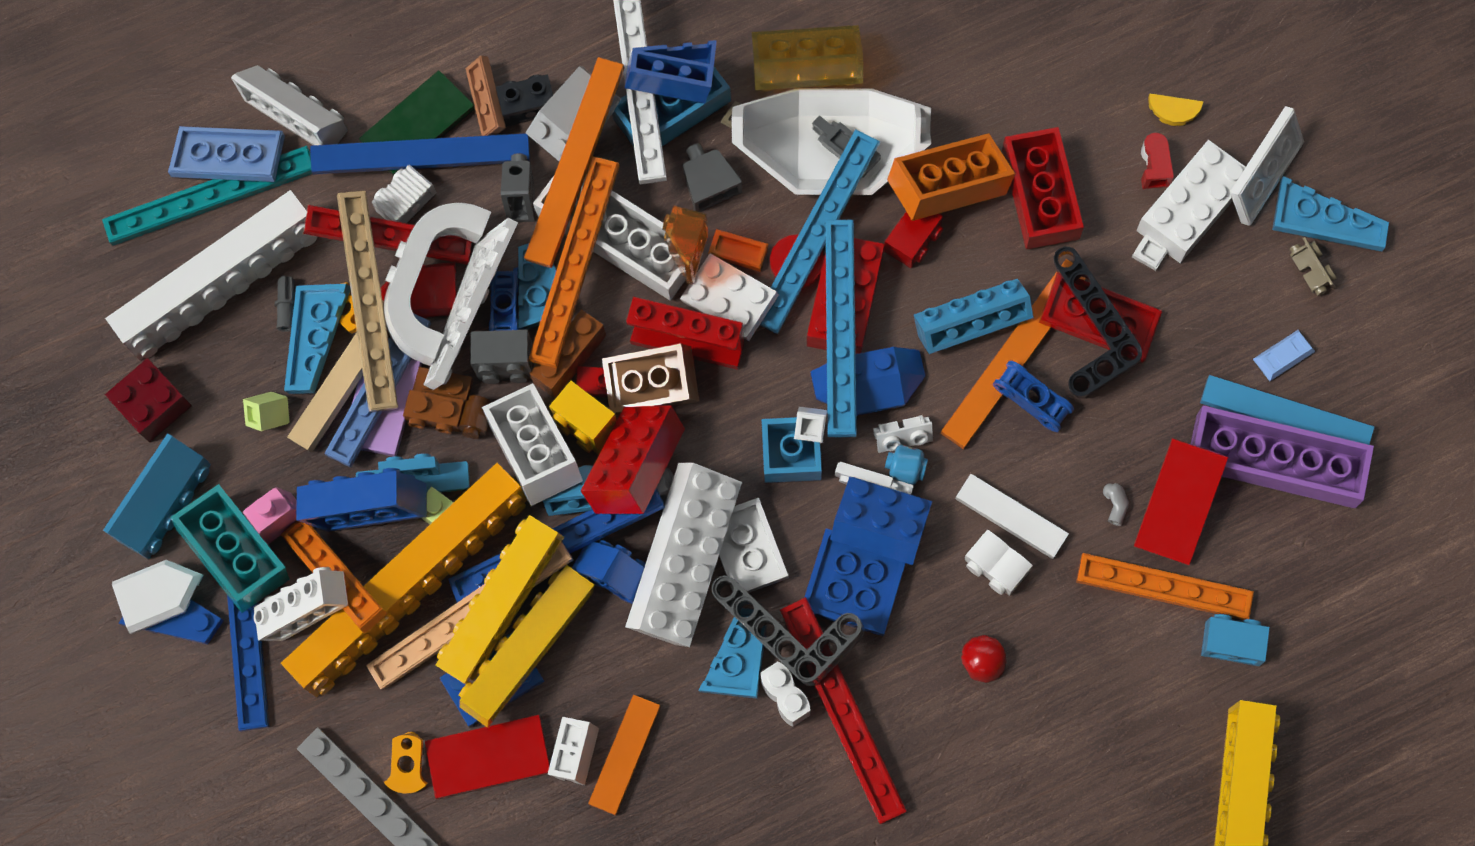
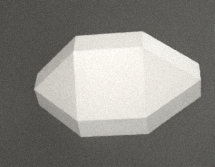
M796 88L737 105L732 109V143L797 195H820L839 161L838 157L818 141L820 136L812 129V122L819 115L830 124L834 121L837 123L841 122L853 133L856 129L880 141L876 151L880 153L881 159L864 178H861L853 195L874 194L888 182L887 178L894 158L924 151L932 144L930 136L931 107L874 89Z

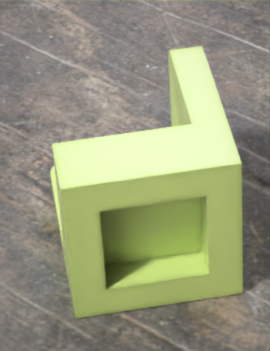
M268 392L243 399L246 426L264 431L289 423L288 398L286 396Z

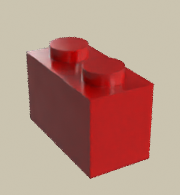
M905 212L885 240L884 252L912 268L916 261L920 263L928 252L926 247L930 241L933 240L935 242L944 229L941 226L943 216L935 214L912 221L908 213Z

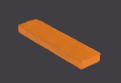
M633 694L588 804L615 816L617 815L661 706Z

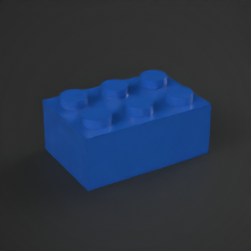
M849 477L834 520L830 540L913 565L932 501Z

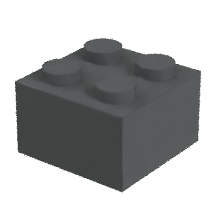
M528 330L471 332V365L479 381H483L486 384L499 383V380L523 383L527 379H532L530 372L534 368V363L529 361V356L533 343Z

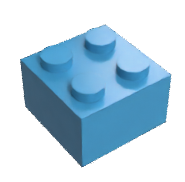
M797 417L762 419L765 483L821 480L820 442L794 439Z

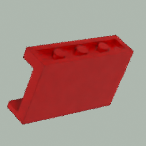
M633 297L626 320L628 325L634 326L630 339L632 345L655 349L684 344L692 347L693 359L738 370L745 345L742 322Z

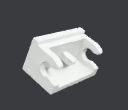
M562 717L548 775L563 781L569 780L585 785L599 728L590 722Z

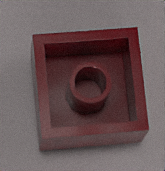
M148 358L104 394L149 443L192 406Z

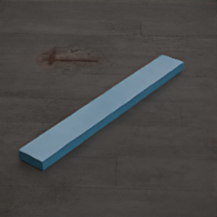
M855 129L771 286V289L777 291L779 296L760 323V326L779 334L826 245V220L840 219L874 156L880 141Z
M826 220L828 437H856L853 220Z

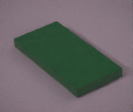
M438 70L365 132L359 140L361 143L442 138L475 109V106ZM398 170L388 171L394 176Z

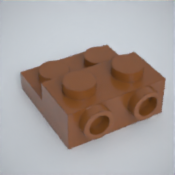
M419 367L413 390H409L403 413L406 422H409V426L418 429H424L425 426L435 427L436 431L444 434H452V431L461 433L458 426L464 403L468 401L471 393L473 378L451 373L446 384H442L433 390L424 386L429 369Z

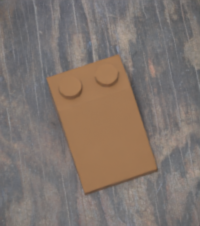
M676 344L602 359L609 410L615 414L621 413L624 407L678 406L699 402L691 346Z

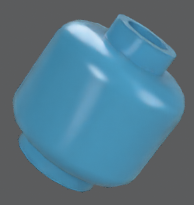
M899 445L894 453H888L885 468L890 469L889 476L893 477V479L915 485L918 480L923 481L928 459L924 458V452L920 449Z

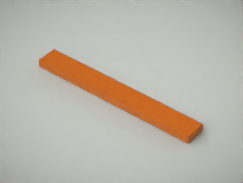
M600 57L597 58L524 256L526 261L548 268L553 266L625 67L623 64Z
M592 156L531 349L530 362L557 369L620 167L618 162Z
M1065 259L1061 266L1070 267L1074 263ZM1056 273L1032 305L1033 318L1018 324L942 429L940 434L962 449L967 446L1003 396L994 388L993 382L995 379H1000L1007 369L1006 364L1008 361H1014L1024 366L1051 329V327L1039 323ZM1080 277L1079 279L1085 281L1087 278Z

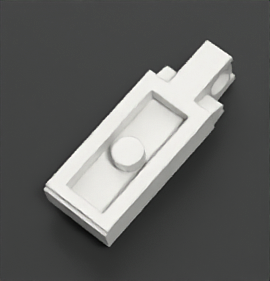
M840 462L836 467L835 476L840 478L839 482L846 485L849 477H854L910 495L913 490V485L850 464Z

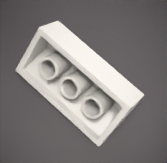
M257 65L235 73L231 77L245 102L312 145L338 144L348 131L343 122L344 117L334 109L328 111L322 107L323 104L314 96L306 97L298 86L292 82L286 84L272 69L268 68L266 71Z

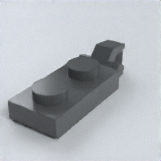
M819 115L812 122V129L820 136L818 141L840 159L853 132L841 122L837 123L834 121L830 124ZM877 151L872 157L862 178H864L865 175L881 159V155Z

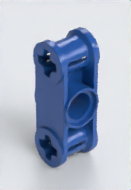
M514 268L513 271H496L495 276L490 282L491 319L489 321V331L518 330V268ZM505 302L511 304L507 309L498 308Z
M1008 361L1005 372L1000 379H995L993 382L994 388L1035 417L1044 427L1053 432H1059L1061 422L1067 414L1073 412V405L1032 376L1023 366L1014 361ZM1029 390L1036 392L1038 395L1037 403L1030 400Z

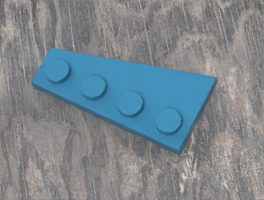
M1283 176L1281 178L1272 230L1381 252L1385 249L1389 222L1355 208L1353 210L1340 204L1341 201L1331 197L1328 199L1315 193L1314 189L1307 186L1303 188L1292 183V180Z
M347 283L296 286L284 387L285 392L289 394L315 393L351 289Z

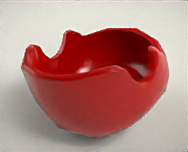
M980 635L971 638L963 646L962 664L973 680L987 683L997 680L1004 673L1006 654L1003 646L996 638Z

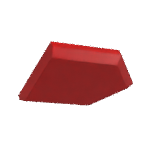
M455 262L422 265L410 298L411 310L414 314L422 318L450 315L457 296ZM386 282L380 288L383 301L390 282Z

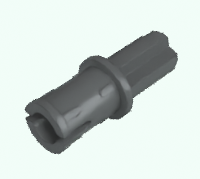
M281 276L278 279V298L274 305L277 307L276 329L279 331L289 332L292 327L294 279L289 276Z

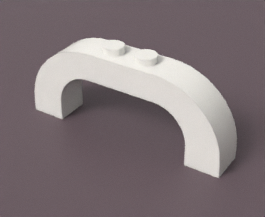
M450 203L438 206L421 217L406 242H400L395 254L396 257H399L397 266L391 265L385 279L390 284L385 294L383 310L386 328L391 339L401 351L412 359L430 366L435 360L444 334L422 325L415 318L410 305L413 288L431 243L439 237L455 235L477 244L483 235L491 211L467 203Z

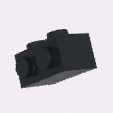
M548 74L532 75L526 80L518 82L508 81L496 87L506 127L534 120L539 110L553 96Z

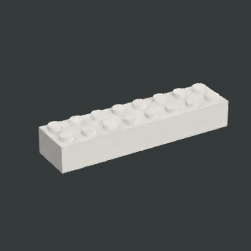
M291 190L105 319L122 343L140 361L153 356L159 347L167 342L176 340L182 331L189 326H195L200 323L204 316L212 310H218L223 307L226 301L235 294H241L246 291L252 282L258 278L266 277L272 271V268L281 262L289 261L294 256V253L301 248L312 245L318 236L303 234L307 211Z

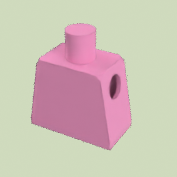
M275 487L247 507L243 514L268 545L297 521V500L291 492Z

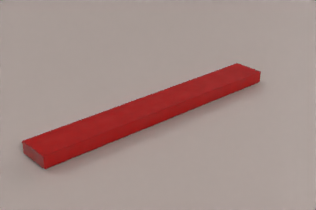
M806 597L780 609L791 635L807 650L823 634ZM828 643L822 650L823 655L827 657L833 655ZM807 664V670L812 677L816 673V665ZM837 664L815 687L879 824H882L907 812Z

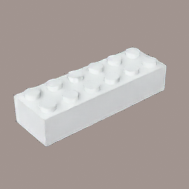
M554 176L533 203L538 217ZM584 181L565 230L566 235H568ZM614 191L611 192L593 252L671 301L701 260L700 246Z
M678 463L665 508L663 509L625 626L626 628L674 645L690 647L742 482L695 463Z

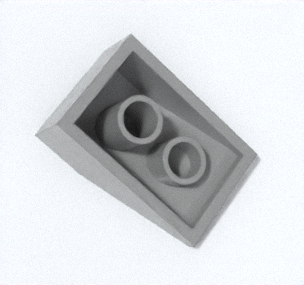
M579 66L539 110L526 131L528 136L558 161L561 159L591 77V73L583 66ZM616 94L611 104L605 124L621 100V98Z

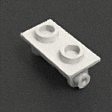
M919 415L918 417L904 419V428H899L897 421L878 424L877 428H873L874 437L877 439L878 453L895 451L899 445L909 447L933 442L932 422H930L929 417L923 418L922 415Z

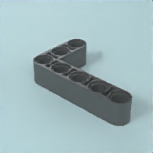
M720 576L712 584V594L805 685L814 686L820 683L864 636V625L858 616L846 613L838 617L807 650L730 576ZM725 585H733V593L729 597H721V589ZM747 604L754 606V612L751 616L741 617L740 612L743 606ZM848 622H855L858 626L857 631L852 635H845L843 633V627ZM773 624L775 627L774 633L770 637H762L761 629L763 626ZM827 643H835L837 645L836 653L829 657L824 656L822 653L823 647ZM787 644H793L796 648L795 653L788 658L782 657V648ZM814 664L816 665L815 675L810 678H804L802 676L804 666Z

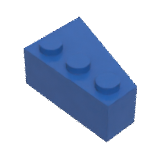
M717 40L699 45H692L691 42L683 43V46L677 47L658 45L633 48L627 65L625 88L705 104L712 86Z

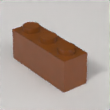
M581 309L571 321L557 369L537 364L530 372L533 383L556 399L577 373L578 366L582 367L606 337L604 325Z

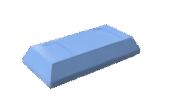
M1297 330L1253 360L1267 379L1272 381L1313 354L1315 350L1302 333Z

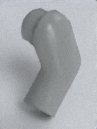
M1109 483L1103 489V495L1107 499H1111L1113 504L1108 522L1121 526L1129 507V501L1121 485Z

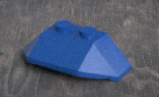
M889 347L855 354L856 416L906 405L920 383L925 379L919 350ZM827 364L811 371L810 374L816 399L827 404Z

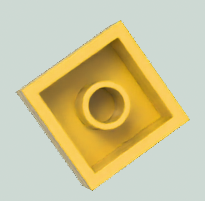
M572 381L567 384L549 406L553 415L552 419L556 422V426L565 436L571 434L577 438L578 441L576 443L586 452L590 453L592 450L596 454H600L617 421L615 413Z

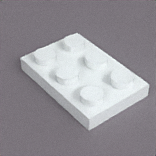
M710 253L680 300L700 313L742 322L744 339L749 341L779 294L777 291Z
M759 497L734 506L719 553L726 575L733 578L748 593L788 579V573Z

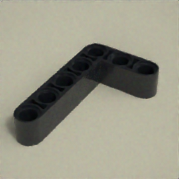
M1062 247L1055 252V268L1110 349L1070 376L1068 383L1070 392L1077 398H1086L1135 367L1141 361L1142 348L1077 251L1071 247ZM1069 254L1074 257V264L1070 267H1062L1059 264L1060 257ZM1080 277L1087 278L1090 281L1089 288L1084 291L1077 290L1074 286L1075 281ZM1096 300L1103 301L1106 309L1103 313L1095 314L1090 310L1091 303ZM1109 324H1118L1122 329L1121 334L1117 337L1108 336L1105 329ZM1125 347H1133L1137 350L1138 355L1134 360L1127 361L1122 358L1121 352ZM1103 362L1110 363L1114 368L1113 373L1109 376H1101L1097 372L1098 365ZM1078 378H1086L1090 386L1086 391L1078 392L1073 387L1074 381Z

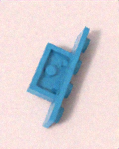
M417 454L412 459H403V457L399 456L388 457L386 461L378 462L379 470L356 473V477H358V473L361 472L379 474L383 473V469L397 468L400 469L401 473L414 475L415 479L426 483L427 492L431 487L438 492L460 491L470 488L469 465L466 461L439 464L436 457H431L430 454Z

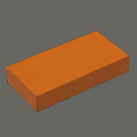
M716 229L708 255L711 253L724 262L761 272L769 246L764 242Z

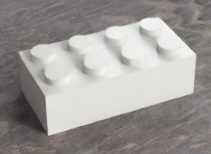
M1208 140L1142 217L1136 231L1143 236L1149 235L1167 249L1168 255L1181 263L1233 200L1230 191L1246 167Z
M533 383L482 407L490 428L531 506L583 481L573 455Z

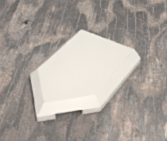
M164 560L113 581L112 587L129 633L134 634L185 613L196 586H199L203 575L171 561Z

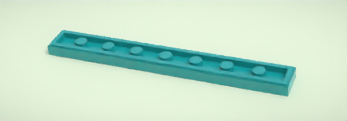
M304 146L282 154L275 182L212 179L104 218L102 221L109 243L112 246L311 175V153L308 146Z

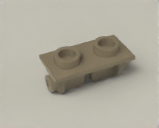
M1304 237L1305 245L1301 247L1300 244H1296L1290 248V257L1294 260L1300 272L1308 267L1311 268V271L1303 275L1312 293L1320 296L1327 292L1326 286L1328 285L1336 289L1333 281L1337 277L1329 264L1325 267L1322 265L1319 257L1323 254L1315 241L1309 243Z

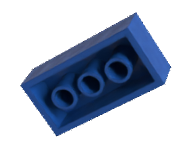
M386 468L383 469V473L379 474L361 472L358 473V477L354 478L337 476L333 478V481L329 482L312 480L308 482V485L297 487L296 520L328 532L427 517L426 483L415 479L414 475L401 473L400 469Z

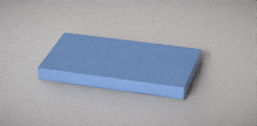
M179 126L168 173L171 177L275 182L285 135L283 131Z

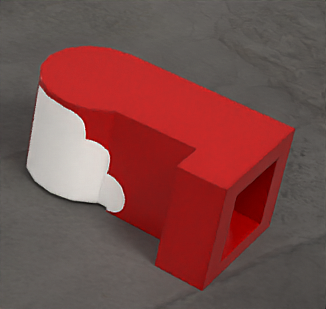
M1160 133L1149 134L1141 148V155L1146 161L1147 170L1144 171L1141 178L1142 189L1169 187L1174 175L1167 138Z

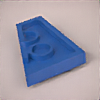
M190 599L191 602L185 613L144 630L208 645L224 620ZM122 617L119 624L122 626H126L124 619Z

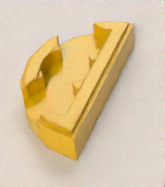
M1151 93L1148 97L1150 110L1160 118L1159 121L1171 126H1183L1186 122L1193 120L1199 115L1203 105V101Z

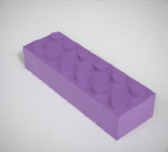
M1202 406L1196 415L1191 444L1228 456L1222 477L1350 508H1356L1364 500L1374 448L1372 445L1208 406Z

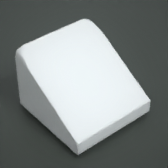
M799 407L794 439L823 443L827 410Z

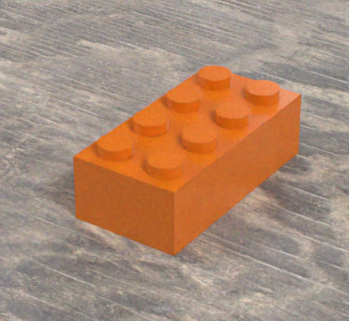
M988 133L894 158L887 180L911 220L914 221L1006 195L1015 173Z

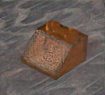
M673 206L671 215L666 214L662 230L666 231L664 241H667L669 253L687 284L693 285L709 235L707 216L701 212Z

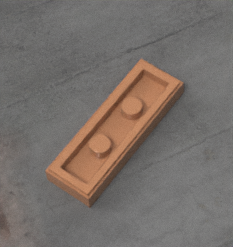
M480 56L465 69L481 135H497L506 127L489 58L487 56Z

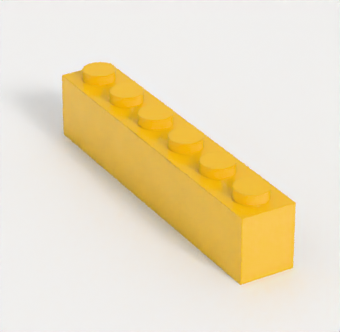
M530 515L527 520L523 519L519 523L515 531L517 536L512 544H507L502 550L500 563L496 569H492L487 574L484 580L485 587L480 594H476L469 604L470 611L464 619L462 618L457 622L453 629V638L449 644L446 643L440 649L437 655L439 660L436 666L464 684L468 682L473 684L479 675L477 673L479 667L491 656L564 539L563 535Z
M568 565L561 572L558 570L551 576L548 581L549 588L544 594L539 592L530 604L533 607L527 615H520L513 625L515 631L509 638L504 636L495 648L496 655L491 661L486 659L477 671L479 674L473 684L468 682L459 693V697H461L460 708L487 728L593 594L594 584Z

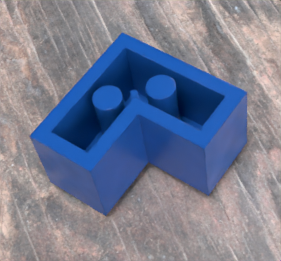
M600 540L599 543L593 542L583 547L572 569L593 584L606 588L623 601L633 604L646 563L639 559L633 560L630 557L632 553L620 545L614 547L610 543Z

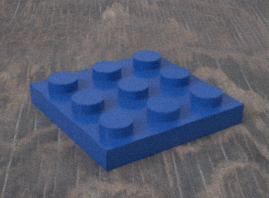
M826 528L805 594L815 616L836 621L841 615L852 613L861 620L865 631L884 636L906 563L830 540L832 530ZM855 622L845 624L854 628L858 627Z

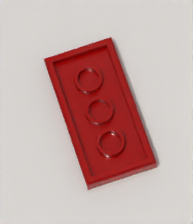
M1057 272L1039 323L1110 350ZM1078 278L1074 286L1077 290L1084 291L1089 288L1090 283ZM1102 288L1142 348L1140 362L1143 363L1146 360L1162 311ZM1096 300L1090 305V310L1095 314L1103 313L1106 309L1105 303L1100 300ZM1112 323L1106 327L1105 332L1110 337H1117L1121 334L1122 329L1118 324ZM1125 347L1121 355L1135 359L1138 353L1133 347Z
M1172 438L1135 539L1134 547L1190 565L1228 456Z
M540 715L425 741L435 799L548 774L550 767Z

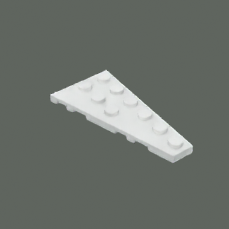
M507 218L480 238L477 244H475L444 328L442 342L435 360L430 366L424 386L434 390L448 382L452 373L451 366L459 354L461 345L480 304L485 302L489 294V284L496 274L498 265L518 222Z

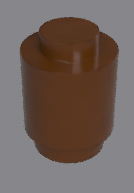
M471 395L468 401L464 403L458 426L459 430L463 432V436L478 439L479 436L486 434L488 420L482 407L491 403L489 399Z

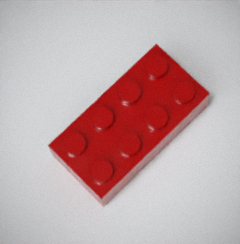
M1059 127L1005 137L1002 153L1015 173L1010 186L1025 248L1032 249L1080 240L1084 226Z
M854 238L855 354L862 353L884 252V244ZM826 253L807 333V347L827 350Z
M671 405L623 408L581 489L582 494L595 514H644L685 430Z

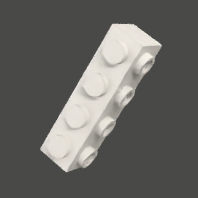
M330 567L316 568L311 575L297 579V583L282 588L281 592L276 595L266 597L264 602L254 607V622L257 627L258 640L284 641L346 607L348 600L344 572L331 571Z

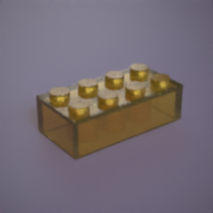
M859 25L752 32L755 90L770 91L783 88L798 89L801 87H826L830 85L863 83V52Z

